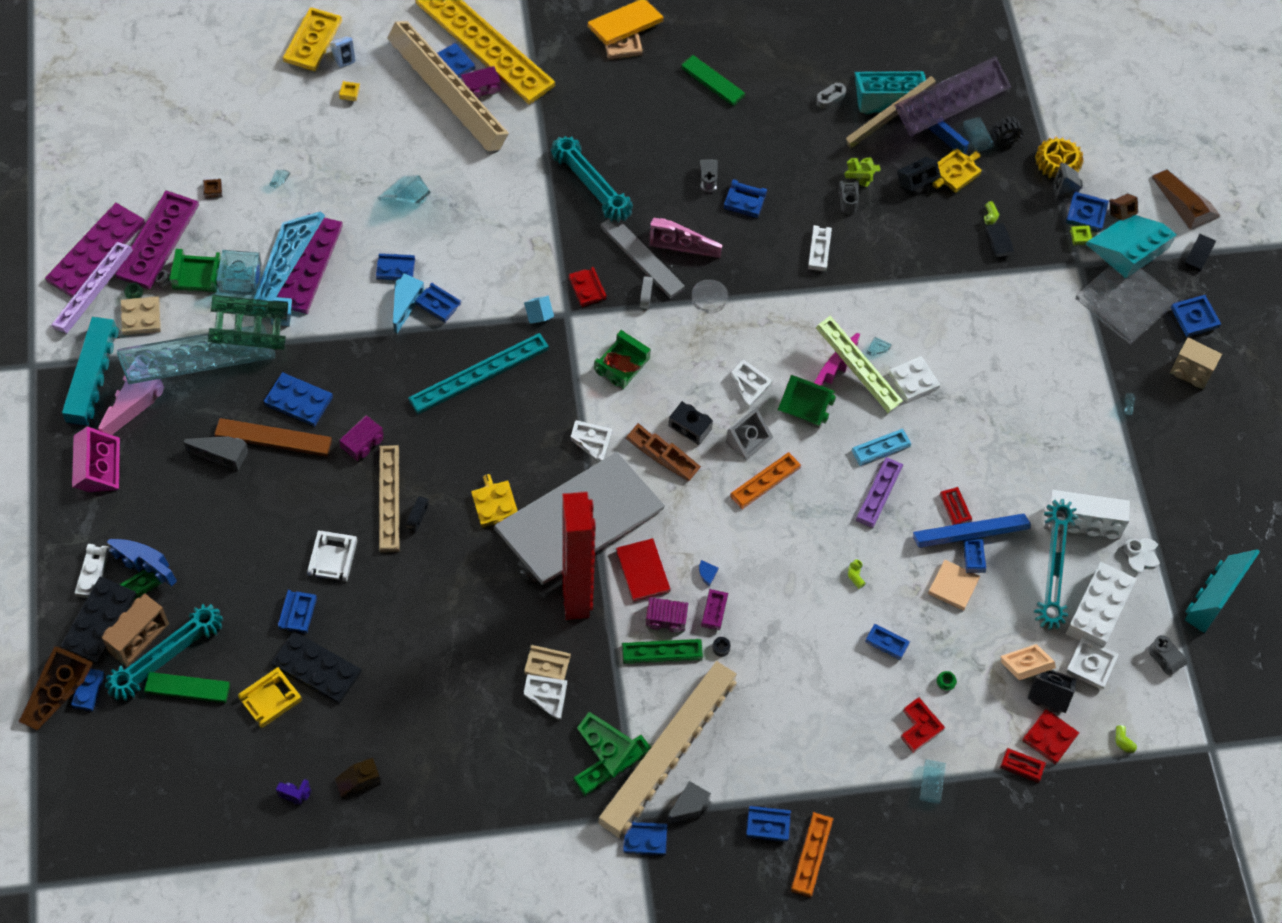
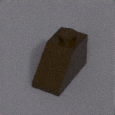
M373 758L351 765L335 778L341 798L381 785Z

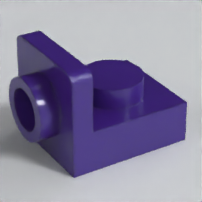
M304 779L299 790L291 783L283 784L279 782L276 791L278 797L301 805L303 800L308 799L311 789L309 782Z

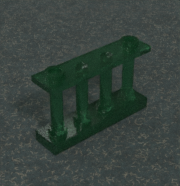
M212 295L211 312H216L215 328H209L208 342L284 350L286 336L280 335L281 320H286L288 303ZM224 313L235 315L234 330L223 329ZM243 315L254 317L253 332L242 331ZM262 318L273 319L272 334L261 333Z

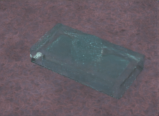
M980 117L964 121L963 126L977 152L993 147L994 143Z
M925 759L919 800L940 804L946 763Z

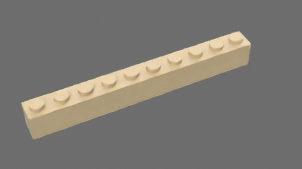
M408 21L394 22L387 37L392 46L401 53L402 57L418 72L422 79L432 88L433 92L460 119L462 124L483 145L484 149L487 151L500 150L509 135L506 129Z
M718 661L714 663L601 814L599 825L618 838L623 833H628L633 825L631 823L635 817L639 818L644 811L643 805L646 801L650 802L656 794L655 789L658 785L662 786L668 778L667 773L670 769L674 770L680 761L678 759L680 755L688 752L692 745L690 743L692 739L699 737L703 730V724L705 722L709 723L714 716V709L716 707L720 708L726 699L724 697L728 691L731 693L737 684L735 681L737 674Z

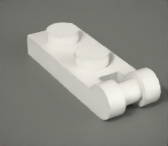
M813 227L808 269L826 271L832 228Z
M94 544L87 545L85 560L75 590L76 597L88 598L99 576H103L109 555L108 546L96 547ZM94 555H100L99 559H93Z

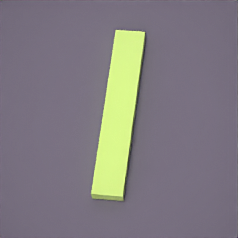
M831 316L816 326L818 332L887 413L903 401Z

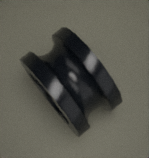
M726 637L716 638L712 647L714 654L719 657L728 655L731 643ZM720 643L724 644L723 650L719 649Z

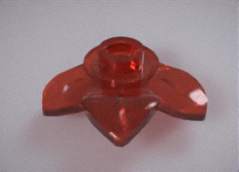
M612 352L607 353L603 360L605 364L623 372H634L641 367L631 363L630 356Z

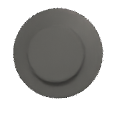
M161 270L156 276L155 281L161 288L171 283V272L169 270Z

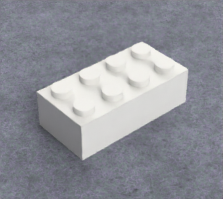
M1052 490L1044 512L1049 511L1046 506L1048 504L1052 505L1053 500H1057L1059 503L1061 499H1064L1065 505L1070 501L1072 505L1069 508H1077V511L1072 514L1077 515L1078 519L1073 520L1075 526L1067 525L1068 532L1120 539L1129 523L1130 501ZM1057 511V518L1059 520H1064V512ZM1044 516L1043 528L1052 530V523H1045V520L1049 517Z
M1100 561L1065 634L1079 641L1083 637L1105 647L1136 582V578Z

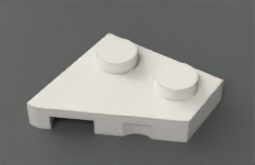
M744 359L731 373L748 408L772 385L770 378Z
M576 420L571 434V441L600 462L605 459L612 429Z
M527 674L524 696L557 720H561L567 681Z

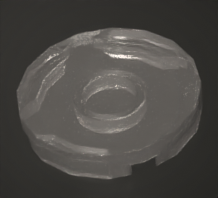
M712 279L702 280L693 287L691 294L692 303L698 310L701 309L705 313H716L721 311L727 303V289L719 281Z

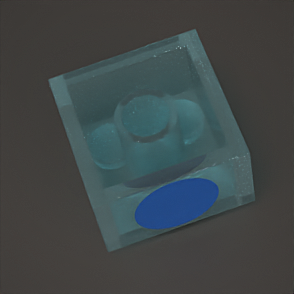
M222 250L216 280L220 293L256 295L262 267L259 252Z

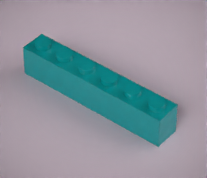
M93 316L91 318L62 411L66 423L88 426L90 419L94 417V405L99 400V389L104 384V372L108 370L109 356L114 351L113 342L119 334V328L116 327L114 319Z

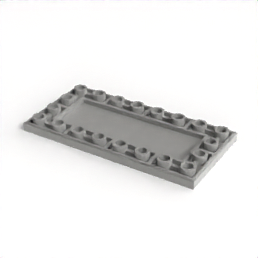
M617 452L494 526L496 532L542 585L562 573L563 493L588 491L589 499H593V518H595L596 523L595 552L664 509L665 505Z

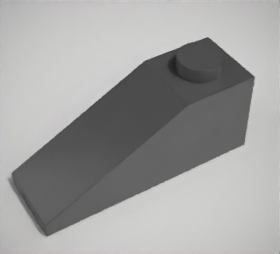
M229 436L185 439L183 442L187 452L237 471L248 454L247 444L240 438L234 439Z

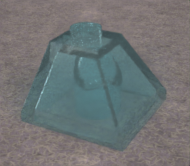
M420 175L402 176L377 198L381 201L421 204L427 200V196L431 192Z

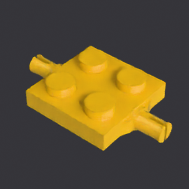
M958 149L952 151L938 162L941 177L932 183L933 187L938 189L941 185L945 184L955 193L981 175L982 170L974 163L975 160L980 158V154L975 151L972 155L967 156Z
M487 474L489 481H487L486 475L483 476L486 486L471 491L482 528L496 525L518 511L508 480L493 484L491 475Z

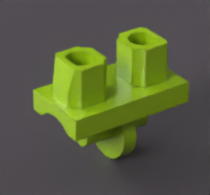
M858 158L850 159L847 162L848 171L844 173L845 178H856V181H859V184L863 187L868 186L870 181H873V174L881 170L880 165L873 164L872 158L863 159L860 162L861 165Z

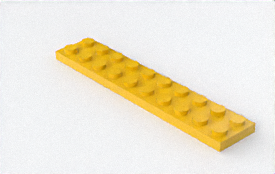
M415 0V3L486 67L494 66L499 78L529 105L555 87L553 79L463 0Z

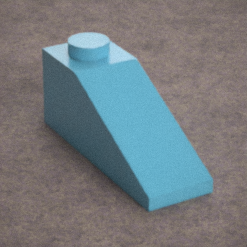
M407 274L398 279L394 286L393 327L394 332L397 334L415 308V300L424 291V282Z

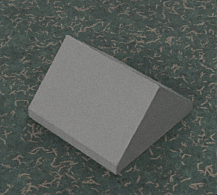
M753 407L728 428L726 443L747 460L769 442L773 435L758 408Z

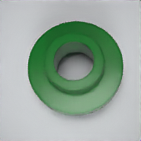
M943 671L937 676L936 682L940 689L950 691L955 688L957 679L952 672ZM946 679V680H948L950 683H949V684H945V683L943 682V680Z

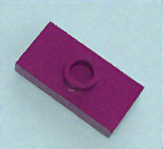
M709 589L701 627L721 630L729 593Z

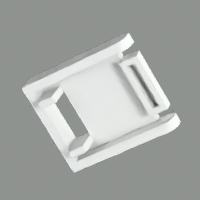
M318 530L308 567V575L312 576L314 570H316V577L340 580V576L343 575L342 580L347 581L357 544V537ZM327 541L344 542L345 548L329 546Z

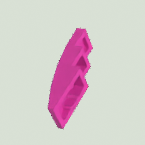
M856 333L850 338L856 346L859 343L860 333ZM835 352L821 369L814 383L821 386L825 382L832 384L838 370L846 372L848 366Z

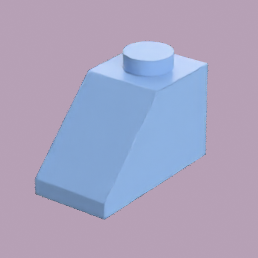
M343 37L330 42L331 54L339 68L356 62L353 39L351 37Z

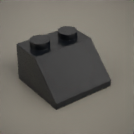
M1054 670L1034 675L1027 699L1035 705L1047 706L1053 712H1063L1066 714L1075 692L1076 678Z

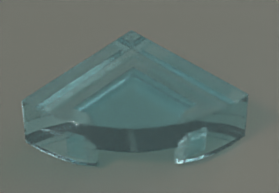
M276 170L270 186L273 188L280 187L287 180L290 172L287 170Z
M874 337L866 354L875 356L876 354L886 353L892 344Z
M1127 393L1125 396L1126 407L1124 412L1126 415H1132L1136 397L1131 393Z

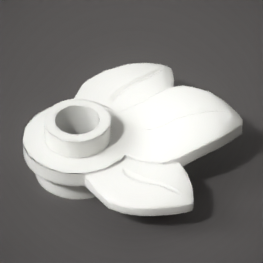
M1148 538L1126 541L1124 551L1129 556L1128 563L1140 573L1143 571L1144 566H1158L1159 560L1153 552L1158 543Z

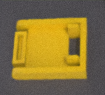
M278 667L238 694V698L257 722L259 721L258 724L261 728L302 701L299 693ZM280 681H282L289 690V692L285 694V697L276 687V684Z

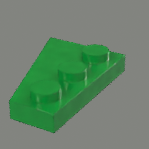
M591 712L586 715L577 727L613 778L638 746L636 741Z

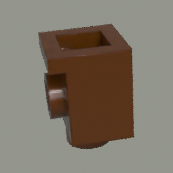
M1127 193L1116 199H1109L1110 216L1123 221L1138 214V197Z

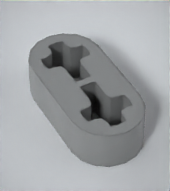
M835 83L821 91L816 101L818 107L827 109L841 101L845 97L846 87L841 83Z
M644 276L640 308L649 309L653 277Z

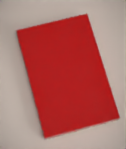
M653 538L616 548V553L633 602L671 592Z

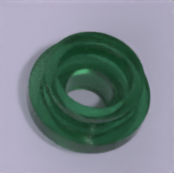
M137 283L128 284L124 290L125 297L127 299L141 298L143 296L142 287Z

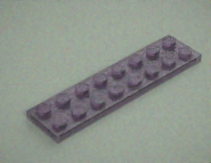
M995 56L894 106L911 137L1009 89L1011 85Z

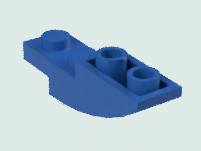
M109 539L107 541L111 548L109 552L116 559L119 557L123 559V563L131 569L133 567L138 572L142 569L148 573L153 572L161 583L166 582L171 587L177 582L172 571L167 568L169 564L165 556L157 550L130 540Z

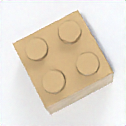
M1187 338L1170 373L1179 379L1191 383L1195 387L1204 389L1222 354Z

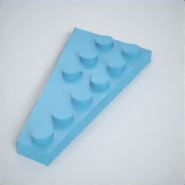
M321 211L282 222L250 308V312L253 315L265 313L269 310L273 303V297L278 295L324 219L325 215Z

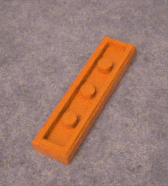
M788 452L731 492L730 497L743 510L799 470L801 464Z
M813 812L791 892L811 898L833 818Z

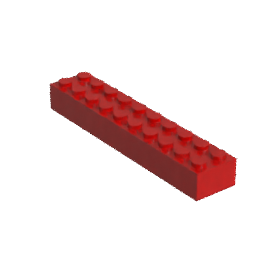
M588 491L562 494V588L566 620L590 618V611L593 610L596 523L595 518H593V499H589Z

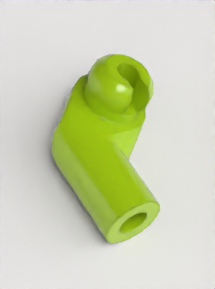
M990 201L985 204L988 214L984 216V221L987 225L994 224L999 217L994 203Z
M855 559L849 564L847 575L854 585L861 589L866 584L860 577L863 564L860 560Z
M1123 725L1116 726V745L1127 753L1136 752V743L1126 737V727Z

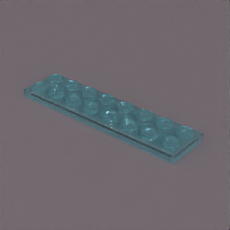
M259 324L120 348L117 350V355L128 384L273 359L275 351L264 325Z

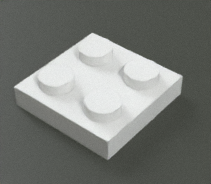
M922 356L889 370L890 377L906 402L940 388L938 380Z
M1082 637L1066 673L1103 690L1119 654Z

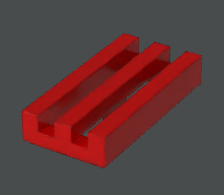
M958 487L940 492L939 495L952 525L972 522L973 519ZM952 493H955V495H956V498H957V500H958V502H959V504H960V507H961V509H962V511H963V513H964V516H965L964 518H963L962 515H961V512H960V510H959V507H958V505H957V502L955 501V499H954Z
M1007 748L1000 768L1039 783L1046 762ZM1009 756H1012V757H1015V758L1020 759V760H1022V761L1028 762V763L1033 764V765H1035V766H1038V767H1040V768L1037 769V768H1035V767L1029 766L1028 764H1026V763H1024V762L1016 761V760H1014V759L1009 758Z

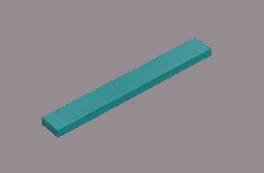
M538 333L408 397L409 402L419 415L548 351L549 346L541 334Z

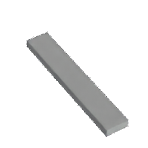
M609 218L601 224V229L648 277H653V282L670 299L685 289V285L621 221L619 223L617 220L611 222Z

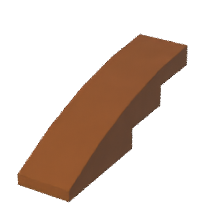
M639 423L635 425L625 438L654 461L688 481L693 478L701 467L672 442L669 445L656 433L652 435Z

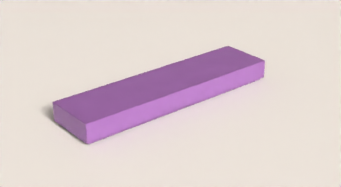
M887 457L885 458L856 517L857 522L874 528L904 464Z

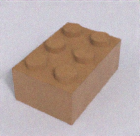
M144 594L141 598L136 599L132 607L127 612L121 614L118 621L104 632L102 639L109 654L125 667H128L169 625L163 607Z

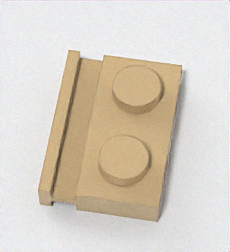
M531 645L524 674L565 680L571 654Z

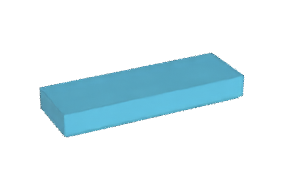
M900 429L852 448V453L859 466L909 448L911 447V442L905 431Z

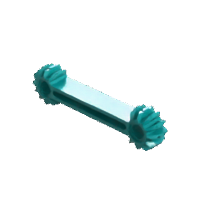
M565 135L564 138L558 137L557 141H553L551 154L554 161H559L560 165L566 163L603 204L602 211L605 218H610L611 222L613 220H617L618 223L620 220L626 221L627 217L631 216L633 209L630 197H625L624 193L618 195L581 154L578 140H574L573 136L567 138Z
M1061 499L1059 503L1057 500H1053L1052 505L1048 504L1046 506L1049 511L1043 514L1049 517L1045 520V523H1052L1045 602L1044 604L1037 602L1036 605L1040 609H1035L1034 613L1040 614V616L1035 618V621L1042 620L1040 627H1044L1047 623L1048 630H1051L1053 626L1056 629L1060 628L1059 623H1066L1062 617H1068V613L1063 612L1067 605L1060 606L1067 525L1075 526L1073 520L1078 519V516L1072 514L1077 511V508L1070 509L1069 507L1072 505V502L1069 501L1065 505L1064 499ZM1057 511L1064 512V520H1059L1057 518ZM1059 526L1061 528L1059 552H1056L1057 534ZM1053 576H1056L1054 602H1052ZM1048 608L1055 610L1056 615L1054 618L1047 616Z
M204 604L201 605V609L194 607L195 613H189L190 621L125 670L122 666H119V671L117 672L112 669L113 675H107L106 679L108 682L105 683L108 694L114 696L117 701L121 697H123L124 701H127V696L129 695L134 698V691H140L138 684L148 677L149 672L154 673L204 634L208 639L211 633L217 635L216 629H221V622H223L219 609H214L211 604L207 608H205ZM205 619H210L207 623H201ZM122 681H128L124 686H119Z

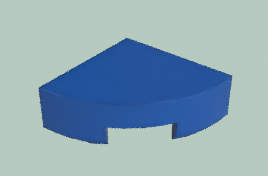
M701 560L699 565L700 576L703 582L710 586L719 568Z

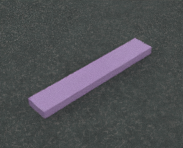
M117 242L51 326L55 330L67 334L133 249L128 245Z

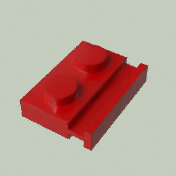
M591 267L590 270L585 269L569 274V280L581 307L597 303L602 299L606 300V293L594 267Z

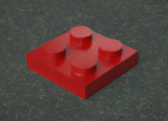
M1045 709L1022 741L1056 765L1080 732Z

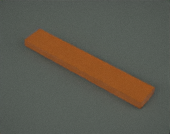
M219 418L215 431V437L229 436L234 439L240 438L245 443L328 457L332 443V437L222 418Z

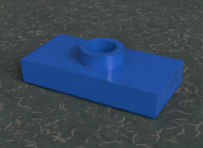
M983 539L963 540L966 573H986Z

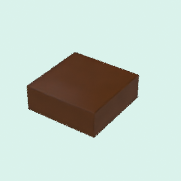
M221 179L203 180L204 198L223 197Z

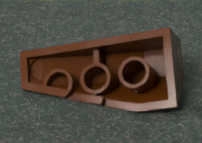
M1168 169L1152 175V179L1190 230L1220 218L1221 215L1210 201Z
M54 646L18 722L39 730L85 681L93 663L58 646Z

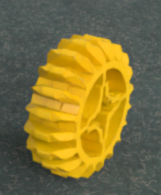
M1057 136L1054 139L1049 137L1047 141H1043L1038 147L1035 156L1036 165H1039V170H1043V175L1048 174L1049 179L1051 177L1056 178L1060 163H1065L1079 172L1084 162L1083 152H1081V147L1076 146V142L1071 143L1070 139L1064 140V137L1058 139Z

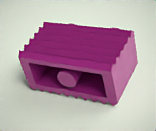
M494 66L461 75V81L477 98L501 91V82Z
M366 415L339 440L340 448L356 461H359L360 458H365L369 454L370 448L381 443L384 436L383 428Z
M649 597L645 626H649L653 630L665 628L673 633L685 631L689 603Z

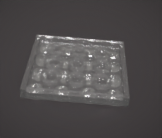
M1111 265L1075 297L1078 302L1129 344L1133 343L1171 308L1172 304L1177 303L1179 300L1178 297L1142 268L1125 278Z

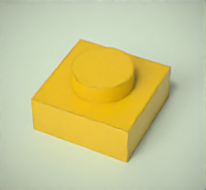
M342 81L339 99L357 101L360 83Z

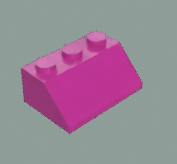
M86 427L74 435L72 487L87 492L119 489V437L90 427Z

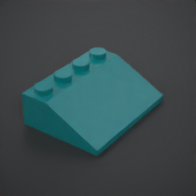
M855 72L860 112L864 114L883 112L926 80L924 72ZM930 91L900 114H906L907 112H915L917 114L930 112L932 92Z
M1133 215L1123 221H1117L1087 241L1086 245L1123 277L1127 278L1167 251L1177 234L1164 223Z
M1257 549L1229 555L1225 561L1220 560L1214 569L1217 571L1215 576L1211 574L1205 582L1208 585L1206 589L1201 588L1196 595L1197 602L1195 604L1191 602L1185 612L1188 615L1185 621L1205 633L1260 551Z

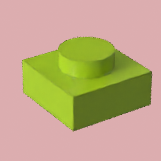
M1089 226L1071 227L1070 232L1074 246L1086 245V242L1092 239Z

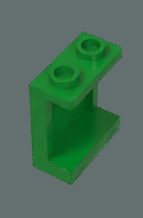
M176 248L170 275L172 289L217 292L218 285H221L222 282L220 272L224 270L225 264L220 252H216L215 257L185 255L183 249Z
M620 330L616 335V341L600 359L596 358L594 360V370L598 375L609 379L613 385L624 389L649 361L651 349Z
M791 375L778 410L822 426L823 423H827L830 413H827L829 406H833L836 400L835 391Z

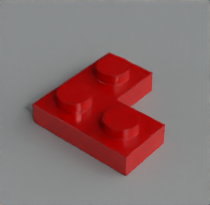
M920 697L904 707L903 712L912 721L914 726L904 732L900 738L914 753L943 732L945 726Z

